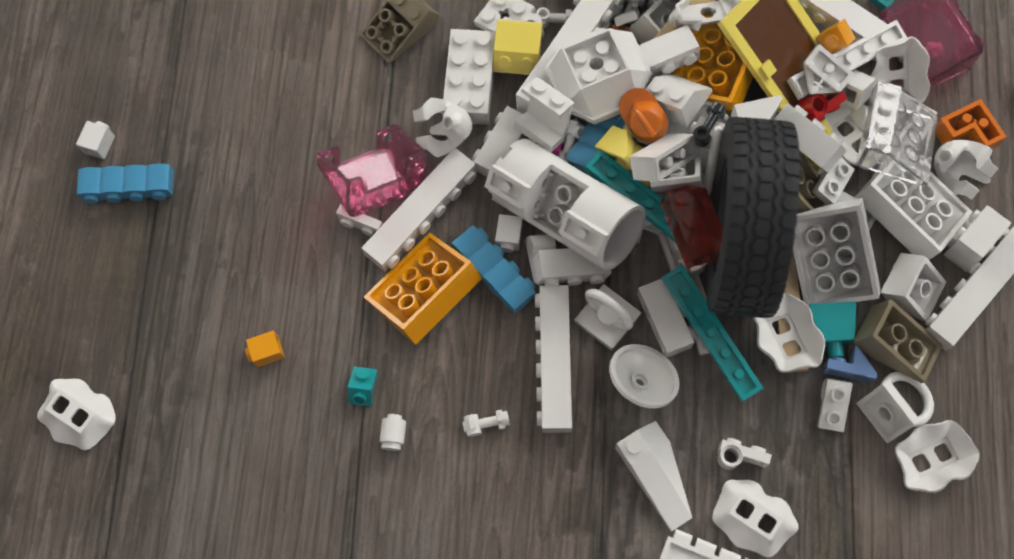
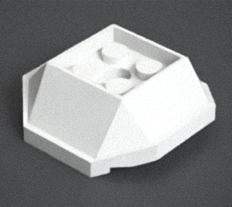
M601 28L560 45L545 67L552 87L574 102L572 115L584 118L585 121L594 125L620 115L619 103L622 96L633 88L645 89L651 75V69L633 33L612 28Z

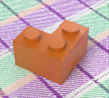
M982 99L942 117L932 129L942 145L952 140L965 139L984 144L994 150L1007 137Z

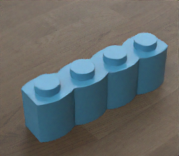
M621 114L595 125L589 123L582 131L579 141L571 148L566 159L568 163L583 173L590 175L584 169L598 153L594 146L612 125L623 129L625 122Z
M169 164L78 169L77 196L88 204H96L102 200L118 203L127 198L135 202L143 201V199L152 197L154 200H165L166 197L173 196L174 170Z
M472 225L452 242V247L473 263L482 277L481 280L515 315L535 298L536 292L534 289L536 286L528 277L524 279L519 275L520 269L513 261L508 262L503 258L505 254L497 244L493 246L488 242L489 236L482 228L477 229Z

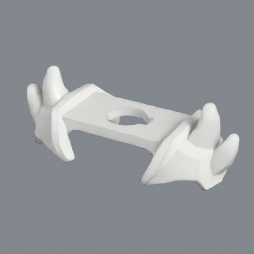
M681 0L675 5V10L670 14L668 23L674 22L675 28L683 24L688 25L692 30L699 31L701 25L720 22L741 0H718L696 5H689L691 0ZM709 9L715 11L713 17L706 18L702 16L701 11Z

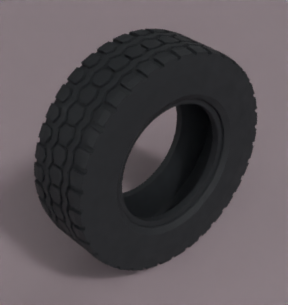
M729 117L725 123L713 182L708 235L714 239L707 248L709 260L706 265V298L708 310L712 313L772 318L780 307L792 260L799 201V141L797 139L796 127L792 122L749 117Z

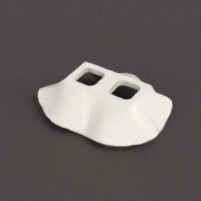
M908 37L904 41L879 48L876 52V66L871 74V77L876 79L873 90L878 99L877 107L884 112L910 113L917 101L923 103L930 91V82L927 76L930 64L929 54L915 37ZM902 56V69L890 70L889 59ZM903 79V90L890 93V81Z
M841 103L840 109L826 114L825 118L832 132L844 141L842 146L847 152L842 156L843 159L849 164L870 170L884 153L892 147V138L880 117L865 104L856 110ZM844 122L849 123L854 130L847 136H842L837 130V127ZM859 139H862L868 145V149L861 154H858L851 146Z
M783 294L782 302L774 317H753L757 326V346L773 360L778 371L785 373L797 369L820 366L825 349V338L813 322L811 309L802 300L790 294ZM785 319L790 327V331L780 335L776 334L772 323ZM793 340L796 341L801 352L793 356H787L783 349V344Z
M75 378L55 379L50 383L49 394L40 407L37 418L48 427L52 438L56 442L70 444L81 450H88L95 446L114 425L115 412L110 399L106 395L93 393L85 381ZM63 396L70 403L65 411L59 414L53 410V405L59 397ZM79 409H82L89 416L84 424L78 427L72 423V418Z
M952 420L918 426L907 439L901 441L895 447V454L903 471L904 485L908 489L915 491L939 492L951 480H964L968 478L979 461V450L964 429ZM940 444H945L951 453V458L944 462H941L934 452V448ZM919 454H923L930 465L929 469L923 472H918L912 462V458Z
M752 480L726 481L713 511L714 523L726 533L735 546L754 551L764 557L774 556L799 528L787 502L782 498L766 495L762 487ZM741 500H746L754 506V510L748 519H744L736 513V508ZM764 514L776 520V525L769 534L758 527V523Z

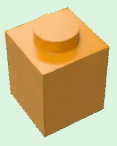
M846 19L827 27L817 36L821 45L831 54L848 47L856 39Z
M274 330L246 340L248 348H245L247 359L257 367L285 358L279 336Z

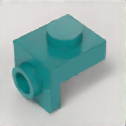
M353 367L347 386L349 404L372 406L373 390L378 376L377 369Z

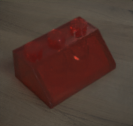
M687 185L665 192L660 204L686 268L719 259L723 228L706 188Z

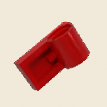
M844 91L827 96L815 94L798 100L796 105H799L808 113L806 118L811 122L814 119L821 122L825 119L826 114L840 109V104L847 100V96Z

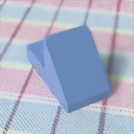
M857 346L850 351L848 363L846 359L832 357L823 364L822 374L869 384L877 379L876 371Z

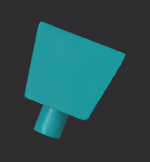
M856 302L809 304L808 306L813 314V322L825 338V347H828L829 359L832 357L843 358V346L850 345L855 338Z

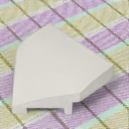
M820 44L815 46L803 62L810 95L839 93L855 74Z

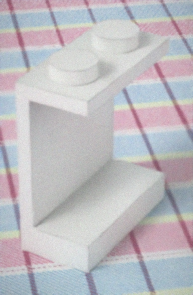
M536 77L522 88V93L528 96L530 100L527 112L515 121L514 128L544 149L552 152L565 140L574 102Z

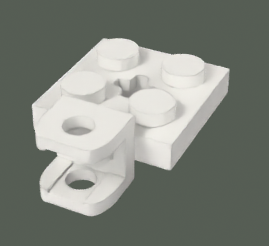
M490 0L476 17L474 23L476 27L484 31H496L498 19L542 23V20L534 14L536 12L535 6L523 0ZM508 13V18L504 17L503 19H501L502 14Z

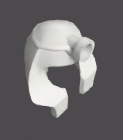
M430 98L422 107L413 111L414 122L427 121L434 114L441 113L443 114L442 122L432 126L430 133L432 135H444L448 139L440 141L431 135L420 136L416 138L417 149H426L435 157H440L453 151L470 135L472 120L466 110L453 102L439 98Z
M969 140L946 142L937 150L934 157V167L939 180L955 195H964L971 200L979 192V189L967 180L959 181L960 176L967 175L972 179L988 184L991 181L990 178L998 170V167L990 159L992 153L990 147Z

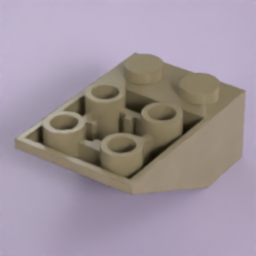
M386 0L360 33V36L388 63H391L425 35L440 17V14L425 0Z

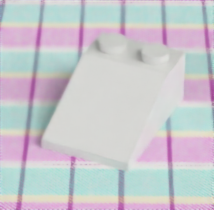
M700 153L697 154L695 159L660 181H650L652 190L656 194L661 193V195L666 196L674 194L675 191L684 190L690 193L703 188Z

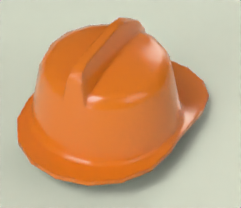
M633 88L622 96L619 103L620 114L638 140L655 142L666 134L668 118L650 91L643 88Z

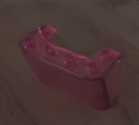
M899 0L882 10L878 16L886 24H888L886 19L889 20V23L897 20L907 38L915 37L927 50L930 57L927 73L930 88L970 70L983 52L984 42L982 38L976 34L970 20L964 16L956 0Z
M397 124L376 131L375 150L340 163V149L338 146L317 153V166L351 217L362 215L412 194L426 179L427 152ZM388 133H392L391 138L388 141L383 142L384 136ZM329 155H333L332 161L327 158Z

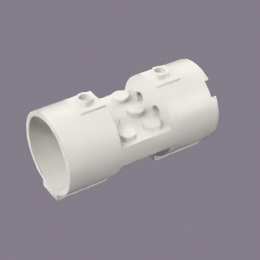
M520 139L509 146L511 151L504 159L500 157L495 165H491L484 187L492 194V200L563 243L603 270H611L618 266L634 248L642 233L646 219V211L643 206L604 183H600L529 139Z

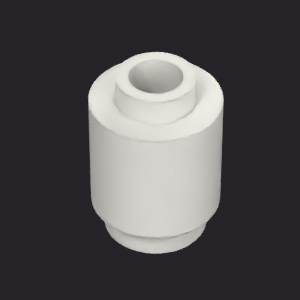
M388 414L387 418L382 419L379 441L382 443L381 449L401 451V445H404L406 421L402 420L401 415Z

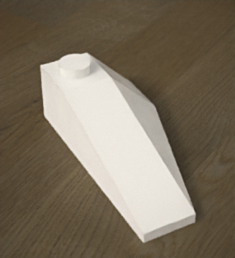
M656 421L650 423L616 443V451L669 530L672 532L692 519L670 441Z

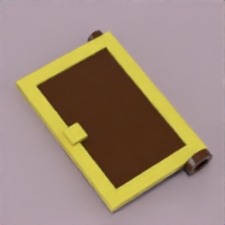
M741 0L717 25L767 97L782 96L778 112L787 103L795 108L798 99L786 80L804 70L803 62L816 45H821L817 38L820 33L798 0Z

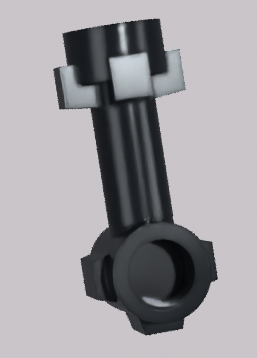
M713 102L712 106H708L706 113L709 116L705 123L693 131L695 145L705 147L710 144L712 136L709 133L718 119H724L725 106L718 102Z

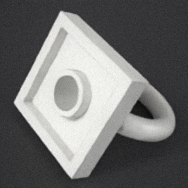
M603 284L599 290L588 289L586 291L585 298L588 304L574 319V322L612 351L628 330L632 329L633 324L641 316V312Z
M898 371L888 374L879 387L856 403L887 444L910 428L927 423L934 411L933 397L926 384L920 383ZM904 381L918 390L924 403L923 411L919 416L914 413L893 386V383Z

